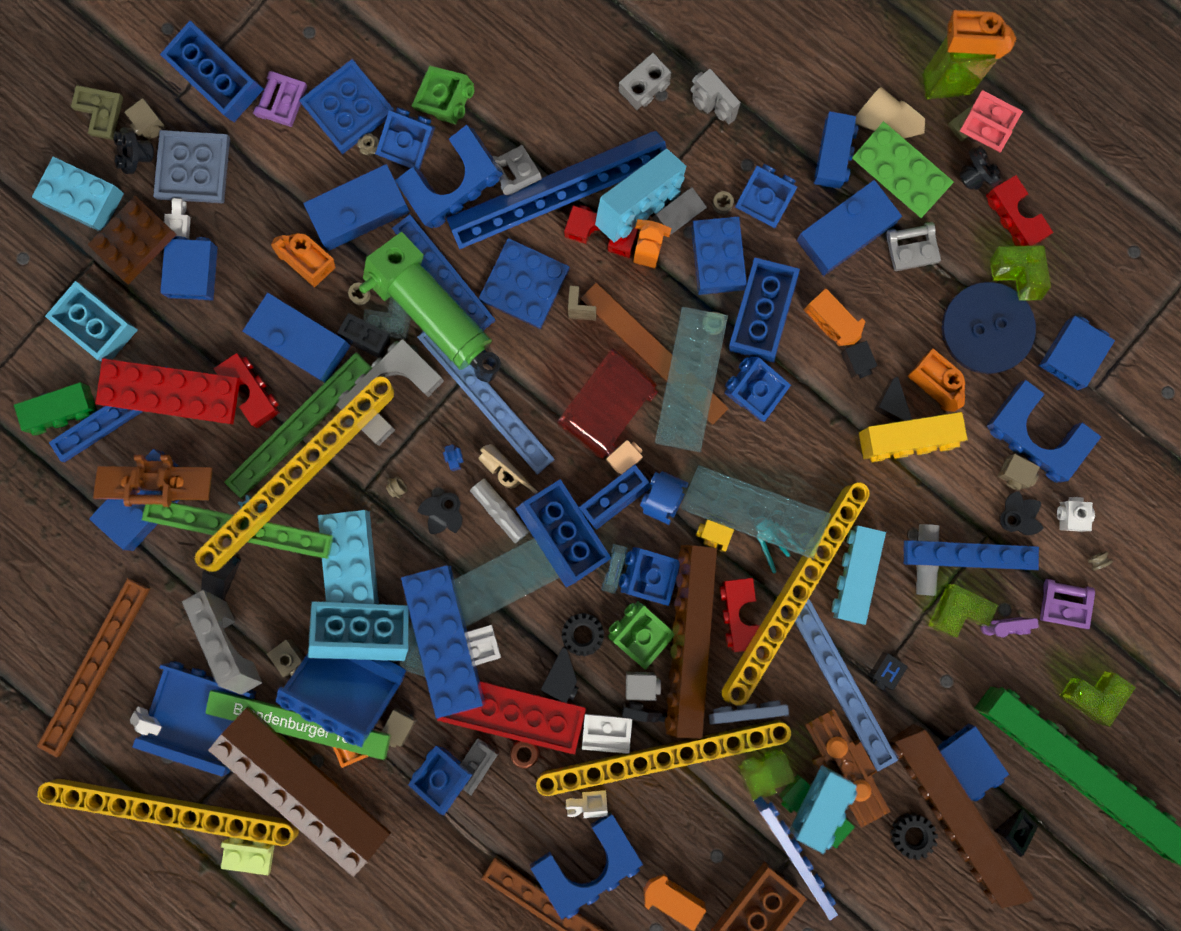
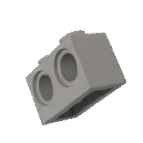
M652 53L619 82V92L636 110L641 106L646 107L658 91L663 92L670 85L671 71ZM657 73L660 77L653 79L649 75ZM634 88H641L643 92L636 94L632 90Z
M626 671V699L656 700V694L660 695L661 680L656 678L654 672Z

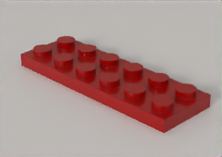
M102 358L95 404L234 425L240 378Z
M480 681L485 700L483 706L437 718V721L575 755L586 707Z

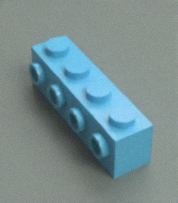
M854 526L853 530H849L847 536L849 549L848 553H844L842 558V566H844L843 576L840 575L837 581V589H839L838 599L835 598L833 600L831 609L834 612L833 618L866 625L886 532L862 526Z

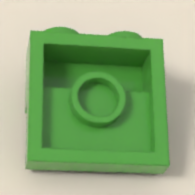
M429 66L412 107L417 111L432 114L438 120L456 124L458 119H462L465 115L464 106L467 99L472 98L474 95V83L465 74Z
M637 601L636 604L631 603L624 611L625 616L620 622L615 621L610 626V634L607 637L646 670L673 639L674 633L650 610Z

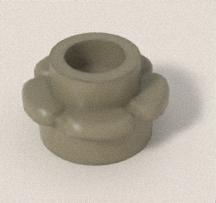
M371 133L365 134L357 143L360 152L368 156L374 155L379 139Z
M398 476L388 479L389 483L386 486L388 493L392 497H403V494L407 492V487L403 480Z

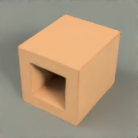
M626 440L606 461L619 475H622L642 460L643 456L641 453L643 451L634 441L630 444Z

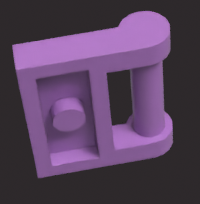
M269 71L267 85L259 106L255 107L253 114L259 118L292 127L301 104L299 100L304 97L307 85L305 82ZM281 84L271 111L267 110L276 85Z
M1046 579L1043 585L1044 595L1040 620L1090 629L1095 589L1088 586L1081 588L1055 583V580ZM1054 592L1082 597L1083 604L1054 599Z
M1017 617L986 621L981 625V632L990 636L995 634L998 637H1006L1008 634L1015 633L1016 635L1030 634V629L1039 628L1037 618Z

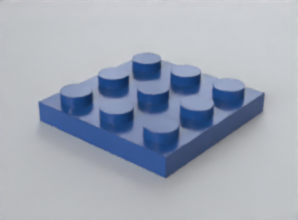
M353 59L299 100L342 154L358 143V140L365 134L372 132L385 122L389 110H394Z
M508 238L478 299L491 307L541 329L570 267Z

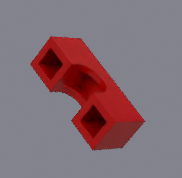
M1017 175L993 188L986 197L988 198L989 206L996 210L1002 226L1008 229L1012 235L1015 246L1024 252L1054 232L1042 214L1034 218H1025L1019 213L1018 202L1024 199L1028 192Z
M573 206L564 231L565 238L587 244L588 238L593 232L601 231L595 225L597 213L592 212V209L586 206ZM634 227L627 237H621L616 242L610 239L608 252L630 258L638 229Z
M236 353L213 369L217 375L240 378L239 386L247 385L249 387V398L239 408L249 423L259 428L280 414L277 408L279 403L273 394L268 395L264 389L267 385L261 376H255L251 370L254 366L247 356L243 358Z
M753 578L722 581L723 586H720L719 590L721 601L725 600L726 610L722 612L724 624H728L729 633H726L727 647H731L733 652L745 651L760 627L757 624L745 625L739 618L741 606L745 603L756 601Z

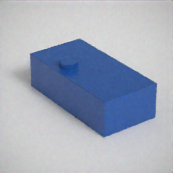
M189 21L160 54L212 105L233 122L241 116L264 90L192 21Z
M387 164L303 203L322 244L328 251L410 213Z
M873 180L800 233L796 241L821 274L825 276L894 226L902 215L876 181Z
M754 258L729 345L731 352L750 357H759L761 360L774 363L799 277V268Z
M269 293L266 294L242 331L324 383L332 376L351 346L344 339Z
M153 449L145 459L147 461H161L160 456L166 454L163 451ZM173 461L174 467H180ZM140 491L138 495H163V491ZM107 499L89 518L122 550L134 551L157 526V523L142 521L145 504H132L131 507L124 506L123 499Z
M561 479L515 508L565 587L576 583L611 559Z

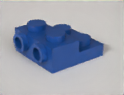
M397 107L396 111L389 110L375 154L409 168L414 167L420 170L426 149L429 148L435 126L431 125L432 120L423 116H418V119L409 116V111Z
M763 164L762 167L757 165L735 208L776 228L798 186L794 185L795 179L785 174L782 178L775 175L776 169L766 164Z
M751 356L750 358H745L740 363L739 369L741 370L737 376H732L726 382L725 387L727 390L724 393L740 407H744L757 419L765 422L791 384L759 357Z
M633 547L632 551H629L625 558V563L628 566L626 573H623L619 579V587H622L620 592L669 606L679 571V560Z
M435 746L427 754L422 766L414 772L412 780L408 785L439 814L445 815L472 774L448 750Z

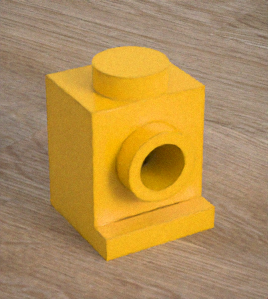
M706 520L704 524L700 523L696 536L704 540L703 544L712 548H716L719 545L721 546L720 551L726 552L734 529Z

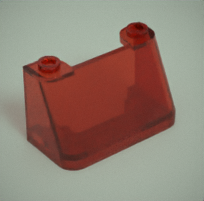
M613 348L557 422L558 427L603 460L605 456L609 457L616 450L617 446L614 445L616 439L643 403L646 401L651 403L659 392L656 390L657 384Z

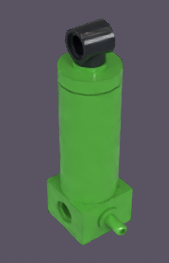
M400 232L366 257L363 274L365 282L359 286L362 293L373 289L384 301L392 297L459 370L471 365L474 368L475 376L480 381L490 382L495 379L500 369L501 361L495 353L486 351L492 339L421 265L424 255L403 232ZM487 364L492 367V370H486L482 365Z

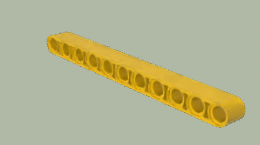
M381 376L373 379L197 551L195 556L197 565L211 572L219 570L392 400L394 389L390 381ZM381 386L388 387L384 394H378L377 389ZM370 402L371 406L368 410H360V406L363 403ZM354 419L352 426L343 427L345 420ZM329 436H337L333 444H326ZM313 452L320 453L317 460L309 461V457ZM302 469L300 477L292 478L294 470ZM284 485V492L281 495H275L276 488ZM263 502H267V509L259 513L258 506ZM249 519L250 524L248 528L241 530L240 525L242 521ZM231 536V544L224 548L223 540ZM209 554H213V562L206 565L205 558Z
M854 483L842 489L722 689V697L727 703L743 705L750 698L867 502L869 489L865 484ZM853 489L858 492L857 500L852 495ZM842 508H844L847 513L845 519H843V517L840 514ZM830 527L835 531L834 538H831L829 535ZM818 547L823 549L822 558H819L817 555ZM807 566L812 571V575L810 578H808L805 575V569ZM795 586H797L800 590V595L798 598H796L793 595V589ZM783 606L788 610L786 618H783L781 615V608ZM771 626L776 630V635L773 639L768 633ZM760 646L764 650V655L761 659L756 655L757 648ZM747 667H750L752 670V675L749 679L744 677V670ZM737 687L740 695L736 700H733L731 692Z
M773 720L702 736V738H692L629 752V754L624 753L544 771L539 775L536 788L541 795L551 796L777 746L788 742L791 737V730L784 722ZM782 726L784 728L783 736L775 738L773 736L774 729ZM755 731H759L761 733V740L757 743H752L750 735ZM732 736L737 737L738 745L734 748L727 747L728 738ZM711 741L715 743L716 748L712 753L703 751L705 743ZM682 748H692V755L689 758H682L680 756ZM667 752L670 755L669 760L666 763H659L657 761L659 753ZM638 757H643L647 761L646 766L638 769L633 764L634 760ZM619 762L624 766L623 771L615 774L610 770L611 765ZM592 767L598 768L601 772L600 776L596 779H592L587 775V771ZM567 773H574L577 776V781L573 784L567 783L564 780V776ZM550 778L553 780L554 786L550 789H545L541 785V780Z
M64 779L46 782L37 791L38 799L48 805L278 846L288 845L299 833V829L284 818ZM51 786L56 790L55 796L50 792ZM74 790L79 793L78 801L73 796ZM97 794L103 799L102 805L96 800ZM120 798L126 802L125 809L119 804ZM143 802L149 805V813L143 811ZM166 806L172 809V817L166 815ZM189 811H193L196 814V821L189 819ZM212 815H216L219 818V826L213 824ZM235 819L242 821V830L235 826ZM259 823H262L266 826V834H263L258 830ZM282 827L290 831V838H286L281 834Z

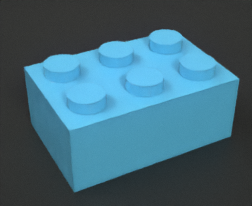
M52 157L32 198L44 206L101 231L110 222L124 193L115 185Z
M77 281L71 285L45 316L101 362L102 358L113 360L138 330L91 290Z
M821 765L789 829L797 840L824 854L826 848L830 849L834 842L835 835L833 834L837 826L840 827L845 820L846 813L844 812L848 804H852L856 798L857 786L849 779Z

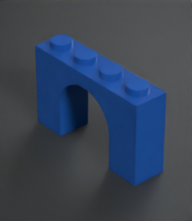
M468 125L449 138L465 166L464 179L458 189L450 194L438 195L422 172L414 167L395 180L423 224L427 227L437 228L444 224L445 218L461 211L466 202L477 199L483 189L487 186L495 185L500 180L499 177L503 175V172L475 130Z
M1024 380L1016 385L986 427L991 430L990 434L993 437L1009 444L1008 447L1013 452L1023 454L1028 458V461L1044 470L1050 480L1056 483L1069 481L1101 436L1082 422L1074 425L1062 442L1053 450L1043 449L1034 444L1027 433L1026 423L1029 414L1043 397L1044 393L1027 380Z
M611 812L608 813V816L601 817L590 825L606 853L604 870L595 880L588 883L571 881L563 874L551 852L530 864L532 872L561 919L573 917L579 912V907L585 903L587 905L594 903L600 898V893L606 889L607 891L615 889L620 884L619 881L626 876L630 878L640 871L639 867L643 865Z

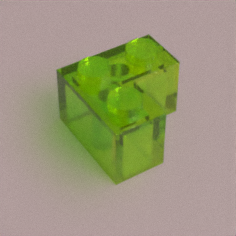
M1003 246L996 249L990 260L993 281L1016 280L1019 300H1042L1051 288L1045 246Z
M947 584L928 626L949 637L957 638L966 619L980 626L989 627L998 605L956 584Z
M1104 672L1095 687L1083 679L1072 677L1059 697L1098 724L1110 727L1136 687L1116 673Z
M773 749L764 753L765 757L757 760L755 757L748 758L742 761L743 765L738 766L746 791L753 801L760 796L765 798L776 794L775 788L795 781L786 754L783 751L778 752V749Z

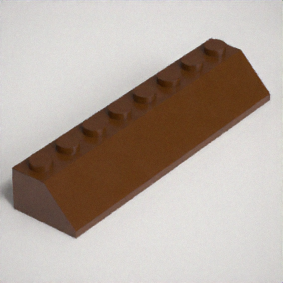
M249 707L243 710L208 750L353 877L391 834L390 830L279 733L275 732Z
M912 724L890 739L893 743L891 749L898 759L902 758L907 765L904 769L912 780L916 779L919 784L917 790L925 801L928 799L933 807L930 810L938 821L942 820L946 826L943 830L951 842L955 840L959 848L956 851L964 862L968 861L973 868L970 870V873L977 883L981 882L986 890L983 893L991 904H997L1000 908L1032 901L1034 897L926 729Z

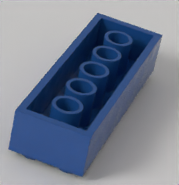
M447 565L402 577L401 580L435 717L440 718L483 706L485 700L451 566Z

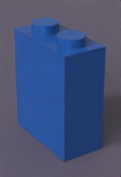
M175 236L164 247L160 293L167 298L213 300L218 247L208 238L197 237L196 240H188L186 237Z
M1074 316L1065 322L1039 364V367L1076 390L1088 386L1115 342L1114 339L1109 337V333L1102 329L1094 328L1089 325L1090 323L1087 319L1079 316Z
M967 724L936 746L971 801H978L983 798L985 791L991 787L996 788L1004 783V778L1009 775L979 730L971 724Z

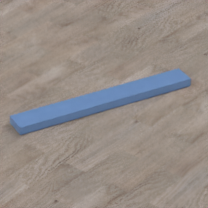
M424 331L417 336L537 475L555 460L487 382L477 379L474 368L471 365L459 370Z
M808 599L794 623L858 739L861 740L876 770L880 771L898 761L810 599Z

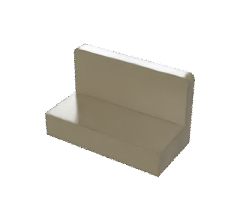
M570 286L568 301L569 319L595 321L596 306L579 305V286Z

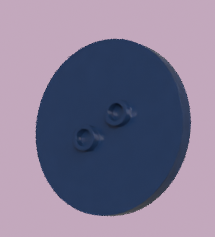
M993 282L978 283L958 293L947 306L942 320V336L948 352L966 369L982 374L1004 372L1019 364L1031 350L1036 334L1034 314L1027 301L1014 289Z

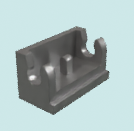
M691 187L652 218L654 221L672 228L671 235L707 207L693 187Z
M477 738L461 763L472 774L463 788L469 795L473 794L499 754L498 750L480 738Z

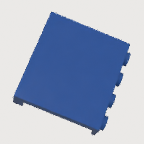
M307 654L284 688H279L276 702L284 709L300 714L306 721H313L322 726L325 731L341 736L347 743L362 747L403 682L407 670L389 660L308 658Z
M176 661L161 664L160 668L164 670L149 711V716L156 718L162 728L158 735L151 733L148 735L141 734L140 737L135 738L133 748L222 777L229 774L230 769L208 750L233 721L205 714L209 693L215 689L254 699L256 691L249 690L241 695L218 686L215 677L207 676L204 670L192 668L191 671L183 668L184 664Z

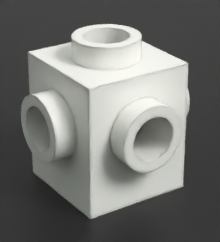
M1069 497V501L1060 502V506L1057 509V518L1060 520L1059 530L1092 531V522L1095 519V510L1092 508V502H1084V498Z

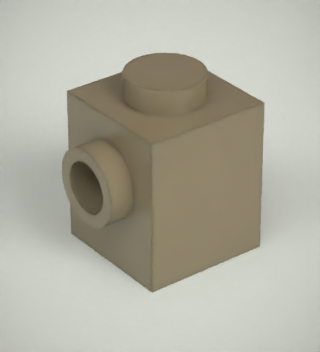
M143 98L125 111V114L133 122L130 127L138 136L143 135L150 140L158 137L160 130L166 128L165 124Z
M1013 454L1006 457L997 477L1007 481V485L1015 490L1026 489L1034 486L1039 477L1037 472L1040 467Z
M292 639L283 641L267 653L283 677L292 676L305 658Z
M399 708L394 709L382 730L383 733L391 735L389 746L396 748L397 745L399 747L404 745L417 718Z

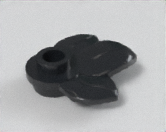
M1019 491L1010 494L1005 501V511L1001 513L999 518L1001 527L1008 532L1019 531L1023 535L1037 534L1044 528L1039 521L1034 519L1040 510L1041 502L1033 499L1023 500ZM1009 516L1013 517L1014 523L1012 525L1008 523Z
M444 493L439 498L429 497L421 503L417 510L418 513L429 516L428 530L430 534L441 533L447 527L450 531L457 533L462 526L463 518L459 512L461 502L459 497L453 493ZM448 500L453 501V507L447 509L445 506Z

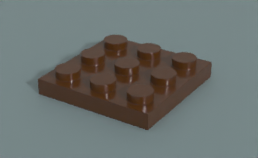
M134 196L87 245L123 281L130 284L177 234L138 197Z

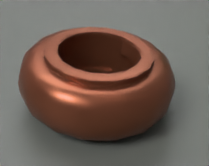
M517 741L511 747L510 759L518 768H530L538 761L539 750L536 745ZM521 747L529 748L531 758L526 761L519 759L517 755L518 750Z

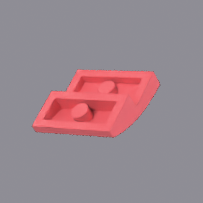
M982 90L959 132L1001 153L1023 111Z

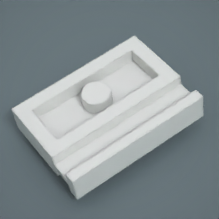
M492 625L468 632L476 665L501 658Z
M585 714L582 749L629 754L632 719Z

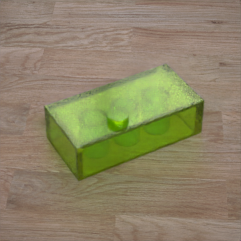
M947 35L923 72L926 100L971 95L998 58H995L993 54L948 52Z

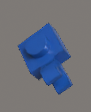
M454 445L445 446V452H443L445 462L449 463L450 470H460V463L464 462L461 449H456Z

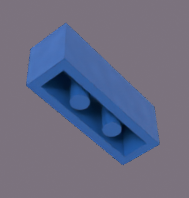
M829 111L824 123L813 184L840 189L844 182H848L850 176V169L847 168L848 160L851 161L854 154V147L851 146L852 139L856 138L858 132V125H855L856 116Z
M633 465L579 508L597 530L648 491L651 486L637 466Z

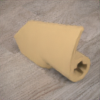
M882 87L873 94L856 115L855 124L873 131L884 121L904 139L924 134L925 118L904 101L899 102Z
M493 444L486 445L480 449L483 453L480 455L479 460L492 474L499 471L498 480L502 485L511 489L522 483L534 494L537 493L536 489ZM507 472L513 476L514 480L512 482L509 480L505 482L507 479L505 474Z

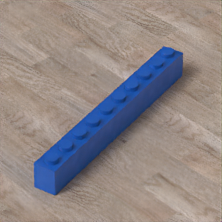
M653 131L543 177L541 180L511 195H500L446 218L459 249L623 181L667 149L665 141L657 131Z

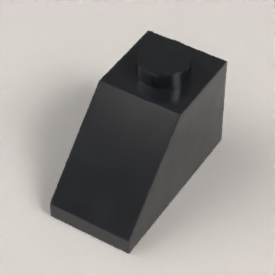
M563 646L541 690L566 703L568 698L574 699L579 687L576 686L577 677L568 649Z

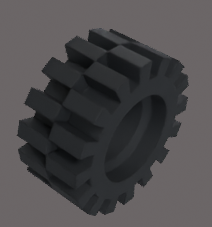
M586 613L570 617L562 629L564 646L569 652L577 656H588L595 653L601 647L604 639V630L600 621ZM581 625L588 626L592 631L591 640L585 644L578 643L574 638V630Z
M905 813L904 817L899 816L897 818L899 820L897 823L893 822L892 826L894 829L890 832L893 836L891 841L901 854L909 859L921 860L920 857H928V852L931 854L934 852L932 847L937 846L935 838H938V834L935 833L936 828L924 816L916 813ZM912 827L920 828L923 835L921 842L916 845L908 844L905 839L907 830Z

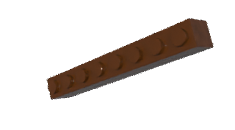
M681 545L678 555L680 566L676 579L678 591L674 603L676 616L673 623L674 640L671 647L672 665L669 671L670 690L667 695L668 715L665 719L666 734L677 738H702L717 556V548Z

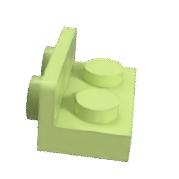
M233 837L227 838L222 842L221 848H224L221 869L262 875L270 874L274 852L273 844L247 841Z

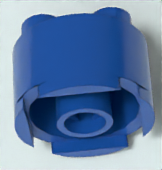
M664 471L660 474L655 472L650 482L652 490L650 494L646 493L640 506L644 509L643 514L670 525L671 520L668 518L669 516L674 518L684 497L682 487L687 488L688 482Z

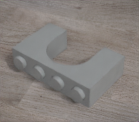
M402 339L400 342H394L388 348L389 353L383 359L381 357L372 364V369L367 374H362L355 381L356 385L350 391L346 390L338 398L339 402L336 405L342 410L373 379L380 376L385 378L392 375L404 376L410 379L427 397L444 380ZM363 403L360 406V410H368L371 403ZM379 413L361 429L378 446L395 431Z
M205 590L182 601L218 686L242 695L260 685L262 680L254 662L238 654L224 631V628L235 622L227 602Z

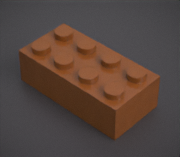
M764 861L711 931H782L807 898L801 890Z

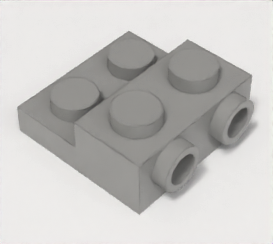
M711 69L705 73L700 72L692 80L694 86L690 90L693 93L692 98L695 106L699 110L703 109L706 114L715 109V114L721 121L725 120L728 125L736 119L741 102Z

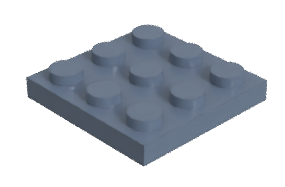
M160 130L153 197L160 200L177 198L182 199V201L224 203L230 143L228 134Z
M780 701L760 704L761 708H756V704L741 705L737 707V711H732V707L713 709L714 714L708 715L709 724L789 715L788 706H781Z

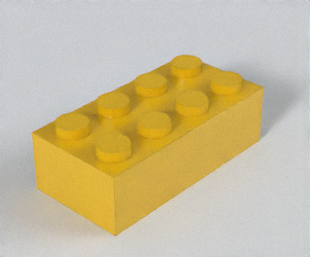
M962 412L871 426L859 432L863 459L871 458V462L884 461L891 458L890 455H893L894 459L908 457V455H913L914 451H916L917 455H923L937 451V448H939L940 452L953 450L954 448L961 447L960 443L967 440Z

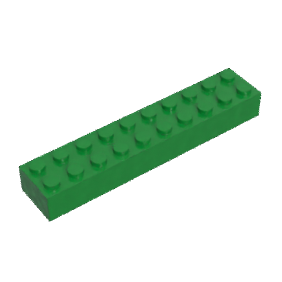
M990 686L974 707L978 713L1158 855L1181 867V827L1175 823L1177 820L1173 816L1155 808L1157 804L1154 801L1136 793L1137 788L1126 780L1122 781L1117 778L1118 773L1113 769L1096 762L1098 758L1086 749L1083 751L1077 747L1079 743L1067 734L1064 736L1058 732L1059 727L1052 721L1039 717L1040 712L1033 706L1025 705L1018 701L1020 696L1010 689L1006 690L1003 687L998 689Z

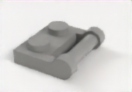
M523 145L499 157L492 156L503 172V175L499 177V182L501 183V190L505 195H511L542 179L540 172ZM508 166L515 180H509L502 168Z
M933 222L925 223L924 226L899 231L895 229L887 230L886 235L894 272L937 264L941 261ZM921 235L926 236L927 241L898 246L897 240Z

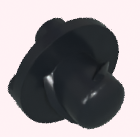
M123 127L120 131L114 132L113 139L115 145H117V155H115L114 162L117 169H121L124 174H134L138 162H151L153 160L154 148L150 141L136 140L133 130L129 127Z
M979 146L969 150L973 163L969 166H963L959 174L964 186L970 190H978L985 180L994 188L1000 185L1002 179L999 175L1002 173L995 163L990 164L986 159L988 154L984 148Z

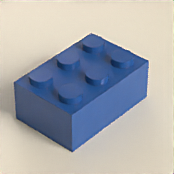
M739 217L693 221L691 232L698 295L744 291L747 283Z

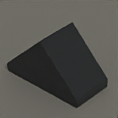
M896 377L886 385L874 411L895 422L912 420L899 378Z
M232 556L219 570L214 572L204 570L202 573L201 591L205 590L225 600L241 559Z
M1022 808L995 829L994 832L1010 851L1021 857L1024 856L1038 826Z

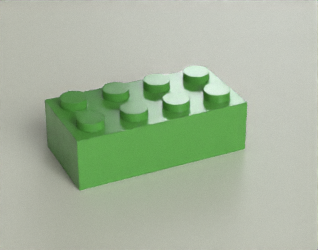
M884 121L852 157L853 160L920 218L927 213L954 183L953 180Z

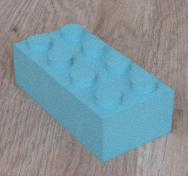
M665 149L600 197L595 225L613 242H616L621 237H627L632 229L636 227L637 219L647 220L653 213L657 214L667 202H673L678 198L681 193V184L685 179L686 165L672 152Z
M361 510L318 515L319 533L334 536L329 559L322 558L326 602L379 604L370 512Z
M312 602L308 658L405 661L408 651V606Z

